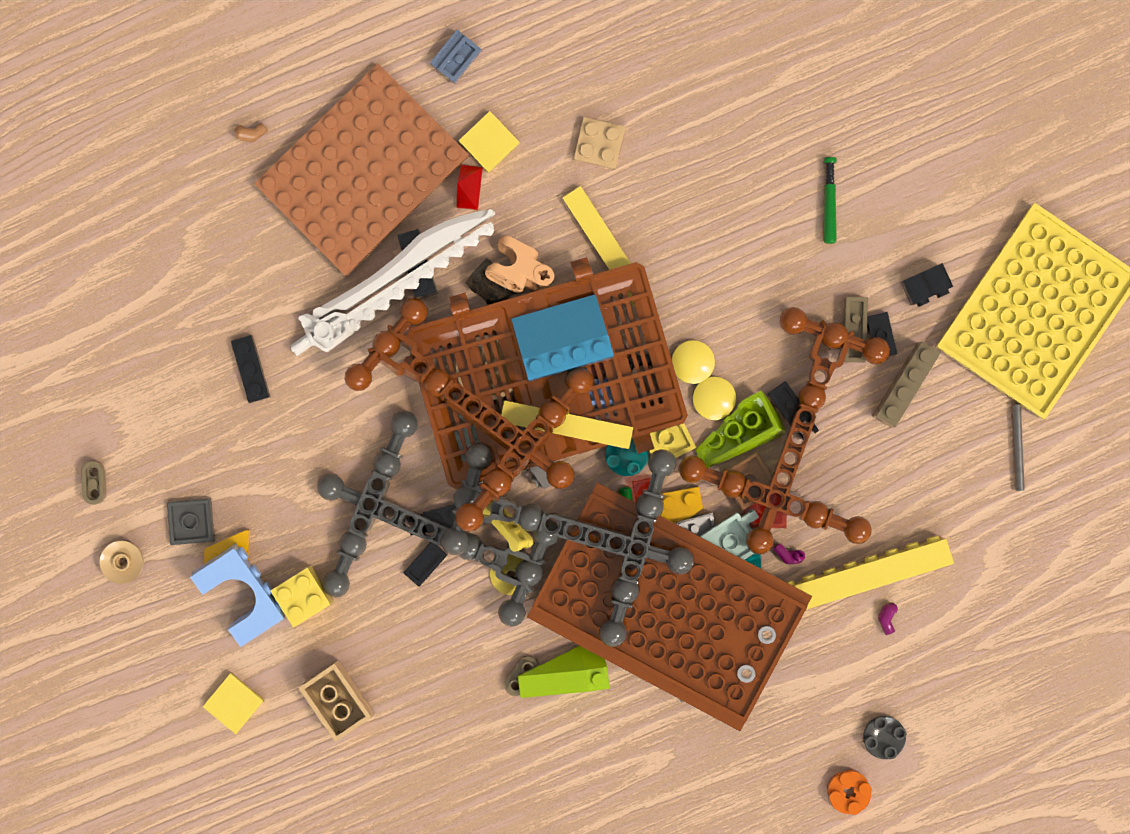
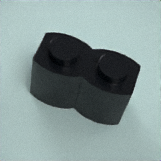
M943 263L900 282L910 305L917 304V307L929 303L928 298L934 295L940 298L949 294L948 289L953 287Z

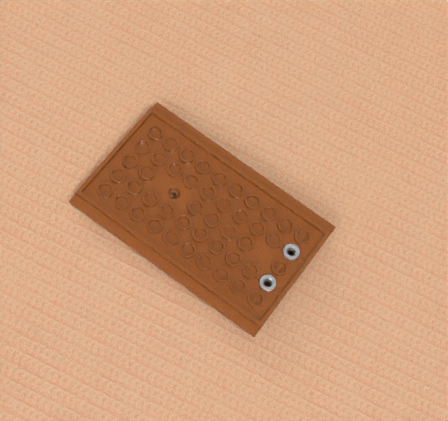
M597 482L578 520L631 535L634 522L637 519L636 502ZM659 516L656 518V523L653 522L654 530L650 545L669 551L675 547H685L692 552L694 565L688 573L680 575L671 572L666 563L645 558L641 575L638 578L639 595L633 602V607H627L623 620L627 630V637L621 645L609 647L600 640L599 629L606 620L611 618L614 603H611V587L614 581L619 578V573L622 574L621 568L624 556L567 540L527 618L730 727L741 731L806 611L812 595L674 522ZM642 521L638 524L637 529L645 533L650 529V525ZM574 525L570 534L577 535L580 532L579 527ZM596 530L591 531L588 535L592 541H598L601 538V534ZM613 537L610 540L611 546L615 548L620 547L623 543L619 537ZM634 543L631 550L635 554H639L644 550V546L641 543ZM629 564L625 568L626 573L629 575L635 574L638 570L634 564ZM770 631L771 636L765 638L763 637V632ZM748 669L751 672L748 677L743 676V670Z

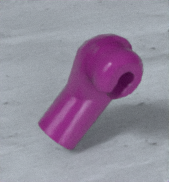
M778 543L772 549L785 564H800L805 559V553L802 550L787 551L781 543Z
M893 602L885 604L878 615V620L885 635L895 632L891 620L894 614L897 613L898 607Z

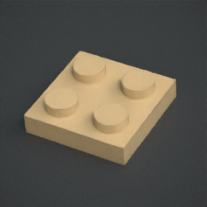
M583 117L574 160L616 170L626 127Z

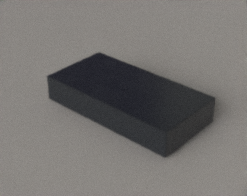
M430 542L403 573L420 587L446 558L448 553L439 545Z

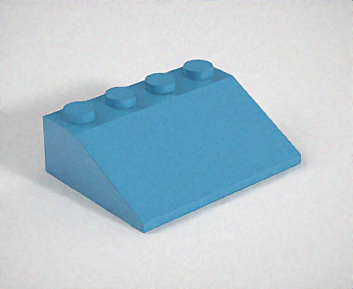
M596 294L512 318L529 382L614 358Z

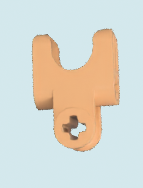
M509 236L500 238L498 249L510 259L511 266L493 263L485 271V275L489 280L513 292H522L524 287L533 292L548 288L554 280L553 270L549 266L536 261L538 252L535 249Z

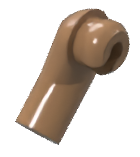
M262 122L253 129L245 128L243 125H238L234 129L236 138L246 142H255L268 131Z

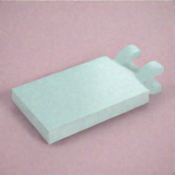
M750 509L741 517L736 512L700 535V537L745 560L754 554L746 544V536L752 530L749 523L759 518V516L753 509Z

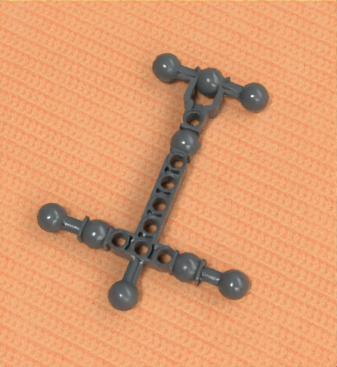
M399 411L392 417L390 426L393 435L387 448L381 447V452L374 458V470L371 472L373 475L368 479L363 493L344 486L343 480L337 474H325L318 481V493L325 500L332 501L341 498L357 505L350 521V528L340 538V549L336 553L340 554L341 557L336 569L328 572L323 578V589L331 597H341L348 591L350 582L347 573L353 560L358 561L360 559L359 556L366 550L367 532L371 530L376 519L441 547L442 535L451 528L385 499L390 486L389 480H392L393 476L400 470V458H403V455L399 454L402 444L405 438L412 436L417 430V419L410 411ZM377 478L383 481V488L381 490H377L374 487V481ZM368 498H372L375 502V507L372 510L367 509L365 506ZM388 506L392 507L395 511V515L391 519L385 515V509ZM407 515H411L415 520L412 527H408L405 524L404 520ZM359 518H363L366 521L364 530L357 527V520ZM546 520L548 528L556 529L558 527L553 520ZM426 524L434 526L435 531L432 536L424 532ZM543 529L541 532L538 530L533 531L535 543L531 553L528 554L521 550L513 552L510 547L505 550L492 545L486 546V542H482L477 535L466 533L469 538V546L459 557L467 561H480L483 565L496 571L495 575L498 579L516 586L511 599L504 601L500 605L498 615L501 622L506 626H518L525 619L526 611L523 602L527 593L533 592L532 586L538 584L542 579L543 571L541 565L546 563L542 559L546 548L555 544L559 537L549 535ZM485 550L494 552L495 557L493 561L485 560ZM509 554L524 559L516 567V578L502 571L503 566L507 564Z
M477 442L472 444L465 453L469 470L466 479L461 480L463 486L459 487L453 495V502L456 507L452 510L454 514L462 505L473 503L480 492H482L480 484H478L482 470L487 469L493 461L492 450L484 443ZM666 449L654 451L648 459V466L652 476L648 490L643 489V494L636 501L637 519L634 522L631 535L561 514H547L546 510L543 511L536 504L529 503L523 505L521 503L519 506L516 502L499 496L498 502L494 500V503L491 504L490 515L483 514V523L488 524L492 520L515 521L514 524H519L526 531L533 532L538 530L541 532L543 529L549 535L624 556L621 568L622 574L619 573V578L614 581L611 587V603H614L611 618L606 620L599 629L600 640L609 647L621 645L627 637V630L623 620L627 607L632 608L633 602L639 595L638 578L641 575L645 558L666 563L671 572L680 575L688 573L694 565V556L685 547H675L669 551L650 545L654 530L653 522L656 523V518L661 515L664 509L662 500L664 495L660 494L664 479L673 473L676 468L675 456ZM504 507H514L515 515L513 517L506 516L504 514ZM549 518L556 519L558 527L556 529L548 528L546 520ZM455 519L452 528L446 530L441 537L442 547L450 555H460L469 546L468 535L459 528ZM642 521L650 525V529L645 533L637 529L638 524ZM575 524L579 527L580 532L577 535H571L568 533L567 527ZM593 530L598 531L601 534L600 540H590L589 533ZM611 538H621L622 545L617 548L611 546ZM634 543H641L644 546V550L639 554H635L631 547ZM629 564H634L638 568L637 572L633 575H629L625 571L626 566Z

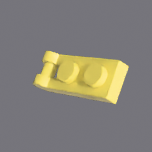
M494 500L484 509L483 514L490 515V506L494 503ZM504 507V514L508 517H513ZM492 520L491 523L509 542V547L513 552L519 551L522 548H529L533 545L532 537L519 524H514L515 521Z

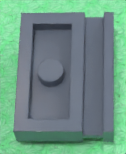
M457 29L430 64L455 84L482 52V49Z

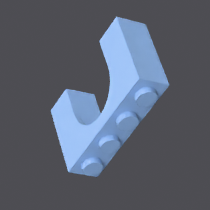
M234 544L194 570L190 578L202 595L220 583L231 579L241 580L253 589L256 597L254 607L230 623L228 628L233 638L242 647L283 620L285 614L271 593L272 587L270 584L263 582L260 578L261 572L255 564L251 565L247 558L249 556L243 547L239 548L237 544Z

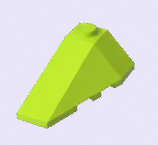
M759 391L742 400L738 408L723 420L724 423L704 440L696 449L698 457L705 462L706 467L710 468L766 444L787 431L773 405L763 391Z

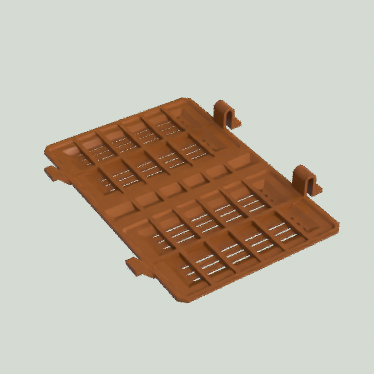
M587 257L570 262L575 275V280L473 310L469 309L466 292L451 296L449 300L452 316L411 327L406 334V337L417 344L419 353L427 359L430 366H435L433 359L437 358L440 369L445 371L441 356H446L451 380L453 379L455 383H458L457 378L461 377L463 387L495 411L496 407L492 394L496 393L501 409L500 415L502 414L504 404L500 391H504L507 401L512 402L508 390L513 388L517 403L540 408L544 403L550 401L552 395L558 398L567 387L565 380L569 371L529 382L512 318L596 294L614 358L600 361L603 362L608 382L605 383L598 364L600 362L593 363L600 384L595 385L593 378L591 389L585 394L576 395L568 405L570 408L569 414L597 420L596 416L600 415L601 421L633 427L631 439L633 438L637 454L654 449L650 433L683 424L688 416L646 270L643 265L637 262L593 274ZM628 291L631 292V294H632L631 297H628V295H627V292H628ZM619 294H622L624 299L620 300ZM611 296H614V298H615V301H614V302H611V299H610ZM631 301H634L639 318L638 321L634 320L630 306ZM624 303L626 305L627 312L631 322L628 324L626 323L623 309L621 306V304ZM614 306L618 308L622 322L621 326H618L613 310ZM638 325H641L646 345L641 344L637 330ZM631 327L633 329L636 343L638 346L635 348L633 347L632 340L628 328ZM493 330H495V331L497 332V335H496V336H493V334H492V331H493ZM621 330H624L625 336L629 346L628 350H625L624 344L620 334ZM484 333H488L489 338L485 339ZM476 335L480 336L479 341H476ZM497 340H499L504 360L499 358L495 344ZM449 343L452 345V349H448L447 345ZM486 343H491L496 362H491ZM479 345L483 347L487 361L486 365H483L478 348ZM439 346H443L444 351L440 352ZM432 348L435 349V353H434V354H431V349H432ZM645 349H648L653 369L650 370L644 354ZM638 351L645 370L643 372L640 371L635 354ZM452 353H454L459 373L454 371L450 357ZM628 354L632 356L636 374L631 372L627 358ZM504 364H506L511 384L508 385L502 369ZM590 365L583 366L592 374ZM420 366L415 371L421 374L426 371V368ZM493 367H498L503 385L501 387L498 386ZM486 369L490 371L494 389H490L485 372ZM652 373H655L660 393L657 394L651 378ZM642 376L647 377L652 394L650 396L647 395ZM635 378H638L643 398L640 399L634 382ZM419 382L447 483L449 486L458 489L463 486L461 480L466 479L469 470L466 460L463 461L461 455L465 454L468 449L462 429H467L472 445L475 443L471 430L473 424L464 417L465 423L461 424L458 413L452 409L456 426L452 427L447 402L445 400L442 401L440 397L430 395ZM610 386L615 406L612 407L605 388ZM597 389L602 390L607 407L605 409H602ZM590 391H593L598 411L595 412L589 395ZM456 392L457 398H460L461 394ZM662 397V404H659L658 398ZM649 400L654 401V406L650 405ZM642 402H645V409H643L641 406ZM475 405L469 406L471 413L478 410V407ZM617 410L618 416L614 417L612 411ZM604 413L609 414V419H605ZM488 418L484 423L487 426H492L496 421ZM475 426L479 443L488 445L493 453L491 465L487 469L482 470L480 483L483 482L485 475L490 470L496 469L497 464L501 465V460L508 450ZM534 429L533 433L535 435H542L544 431ZM456 430H458L463 450L460 451L454 434ZM507 431L508 437H505L504 439L512 438V432ZM549 433L546 442L539 451L552 461H556L608 445ZM524 444L519 447V450L521 452H529L531 447ZM510 461L506 463L505 467L513 470L517 467V464ZM529 461V463L525 466L523 470L535 467L537 465L534 464L532 461Z

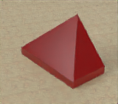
M461 165L457 183L456 208L478 210L483 167Z

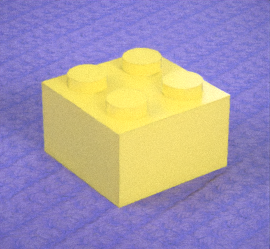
M309 566L271 590V593L293 628L334 602L331 596L324 591L322 582L312 566Z

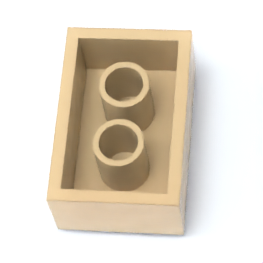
M339 660L299 687V690L335 742L368 721L374 715V711Z

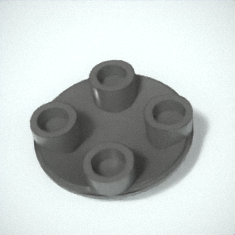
M878 716L872 719L864 729V746L872 756L878 759H894L903 750L907 733L902 724L895 718Z

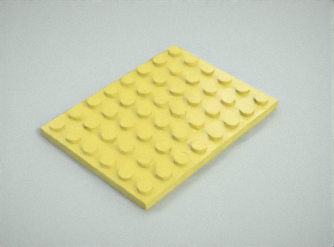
M1033 203L935 347L1041 419H1046L1129 297L1130 267L1036 203Z

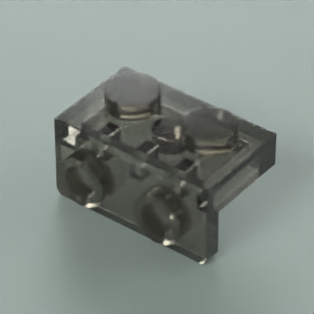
M486 258L471 273L466 284L472 292L477 293L490 305L509 299L514 292L486 277L485 271L487 267L493 264Z

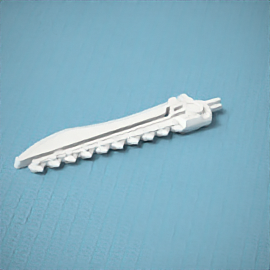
M489 209L462 215L419 234L403 251L374 275L323 306L315 308L313 315L304 314L299 316L298 319L302 322L306 335L290 345L292 352L298 356L312 345L325 352H329L354 334L355 331H358L361 327L360 321H373L376 316L375 311L387 310L391 299L402 300L405 295V289H417L420 284V278L431 279L434 275V268H446L450 263V257H462L465 246H477L480 235L491 236L494 232V225L490 222L462 238V236L493 217L495 211ZM453 242L455 243L454 245H452L451 247H449L448 249H446V250L443 251L442 253L438 254L437 256H435L434 258H432L431 260H429L428 262H426V263L423 264L422 266L418 267L417 269H415L414 271H412L411 273H409L408 275H406V276L403 277L402 279L398 280L397 282H395L394 284H392L391 286H389L388 288H386V289L383 290L382 292L378 293L377 295H375L374 297H372L371 299H369V300L366 301L365 303L361 304L360 306H358L357 308H355L354 310H352V311L349 312L348 314L339 313V312H334V311H336L337 309L346 310V311L350 310L351 308H353L354 306H356L357 304H359V303L362 302L363 300L367 299L368 297H370L371 295H373L374 293H376L377 291H379V290L382 289L383 287L387 286L388 284H390L391 282H393L394 280H396V279L399 278L400 276L404 275L405 273H407L408 271H410L411 269H413L414 267H416V266L419 265L420 263L424 262L425 260H427L428 258H430L431 256H433L434 254H436V253L439 252L440 250L444 249L445 247H447L448 245H450V244L453 243Z

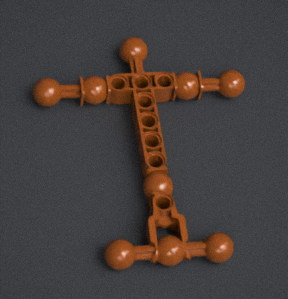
M409 298L403 302L400 310L401 317L395 325H387V331H381L376 334L373 340V348L368 349L369 355L361 364H353L347 368L344 377L346 385L352 390L362 391L370 386L372 382L371 372L381 361L383 365L397 376L405 374L413 380L420 382L430 395L440 397L442 401L446 400L449 407L508 450L501 460V465L497 464L496 469L490 470L485 475L483 483L480 484L482 492L474 502L464 504L458 508L455 514V521L460 529L464 531L477 530L483 523L484 509L492 499L498 502L499 496L505 495L510 490L514 477L521 473L529 461H532L546 472L547 481L552 487L563 489L572 484L575 473L571 465L564 461L554 462L540 452L539 449L546 442L549 432L552 433L553 428H557L564 423L566 415L570 412L568 405L574 397L585 394L591 389L593 377L587 369L579 367L569 371L565 380L567 387L558 398L552 395L550 401H547L540 407L536 419L522 431L463 386L455 383L453 379L451 380L450 375L446 371L435 369L434 365L430 366L427 359L419 353L417 344L404 335L411 325L421 324L428 315L427 305L418 298ZM400 344H402L411 354L405 357L404 362L398 364L390 359V357L397 354ZM420 366L426 368V371L421 374L416 373L415 370ZM454 392L461 394L460 398L456 400L451 399L449 396ZM475 405L478 407V410L470 413L467 411V408ZM492 418L496 423L492 426H487L484 421ZM539 427L545 432L542 435H535L533 430ZM506 431L513 433V437L510 439H504L501 435ZM527 444L531 447V450L529 452H521L519 447ZM513 461L517 464V467L509 470L505 467L506 463Z
M796 307L787 308L780 316L781 328L788 334L795 335L804 331L815 335L816 338L809 354L810 360L813 361L809 380L799 391L798 399L800 404H798V408L800 409L796 411L769 486L759 482L750 483V479H746L739 471L732 470L727 472L724 469L723 473L707 468L705 462L695 455L686 456L682 459L678 469L682 479L687 482L695 483L702 479L718 485L717 490L720 491L721 489L727 497L744 498L745 496L747 500L765 507L758 527L750 530L746 536V544L749 550L759 555L767 553L773 546L774 538L770 531L777 511L792 517H799L800 520H803L811 528L827 530L829 526L843 531L848 541L854 544L866 542L872 532L871 524L864 517L855 516L849 520L833 514L834 509L828 508L823 502L804 501L797 496L789 494L815 423V414L818 413V409L823 407L826 402L825 390L827 386L825 384L831 379L834 370L843 365L848 349L851 348L862 352L867 362L877 365L885 362L889 357V345L880 337L864 340L854 336V330L848 332L841 323L831 322L826 324L824 320L821 323H817L807 319L803 310ZM821 342L829 349L836 350L841 348L836 362H830L829 359H822L817 355ZM816 371H821L825 374L824 382L815 380L814 374ZM801 412L809 413V423L800 421L799 415ZM794 432L802 434L803 441L800 444L792 441V434ZM787 452L795 455L796 459L792 465L787 464L784 460ZM779 473H785L788 476V482L785 485H780L777 482ZM753 485L760 489V495L757 498L750 497L748 493L749 488ZM773 493L778 494L781 499L777 506H773L769 502V497ZM793 501H798L801 504L800 512L793 513L790 510V504Z

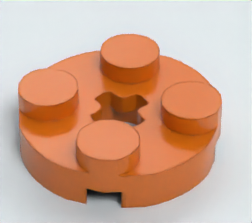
M855 770L842 771L834 774L827 786L828 798L832 806L839 812L857 815L870 802L872 788L860 772ZM853 787L854 795L845 797L844 789Z

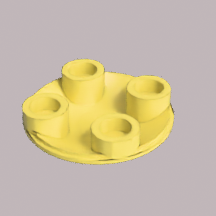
M692 340L686 341L676 348L672 356V363L676 376L680 380L695 384L702 382L711 375L715 359L713 352L706 344Z
M709 377L696 386L693 393V404L697 412L704 418L719 420L728 416L734 409L736 393L733 386L727 380L720 377Z

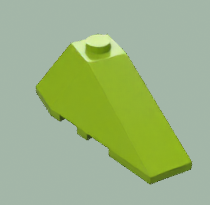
M579 645L542 665L540 664L518 675L520 698L610 689L605 659Z

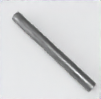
M1021 404L1012 405L1016 491H1025Z

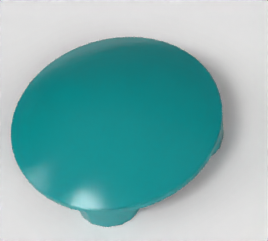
M632 438L629 449L608 445L605 451V459L608 467L614 473L628 477L636 475L643 470L648 461V451L637 454Z

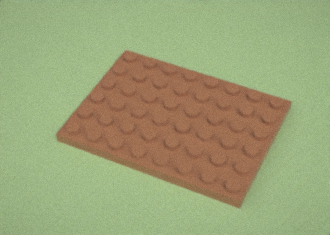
M377 63L254 184L347 277L469 157V154Z

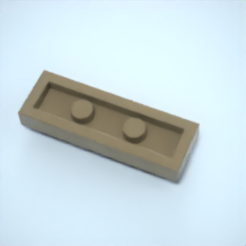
M845 297L844 326L848 332L854 330V336L867 340L868 297ZM849 348L844 362L865 363L866 360L862 352Z

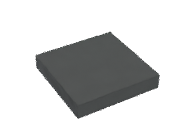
M211 498L167 502L170 545L215 541Z

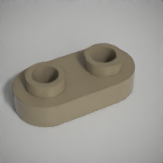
M87 462L81 470L82 496L88 504H99L106 497L105 468L100 462ZM93 468H96L98 471L96 476L92 475L91 471ZM96 489L98 491V497L93 496V490Z
M533 656L522 657L506 678L505 689L510 695H520L519 688L514 689L511 684L518 682V675L526 672L524 665L530 664L532 668L539 665Z

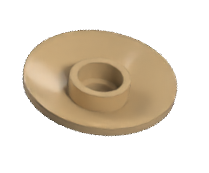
M116 541L109 544L100 556V569L103 575L109 581L116 584H126L135 580L143 568L141 551L136 545L128 541ZM121 558H125L127 560V564L125 566L121 564Z

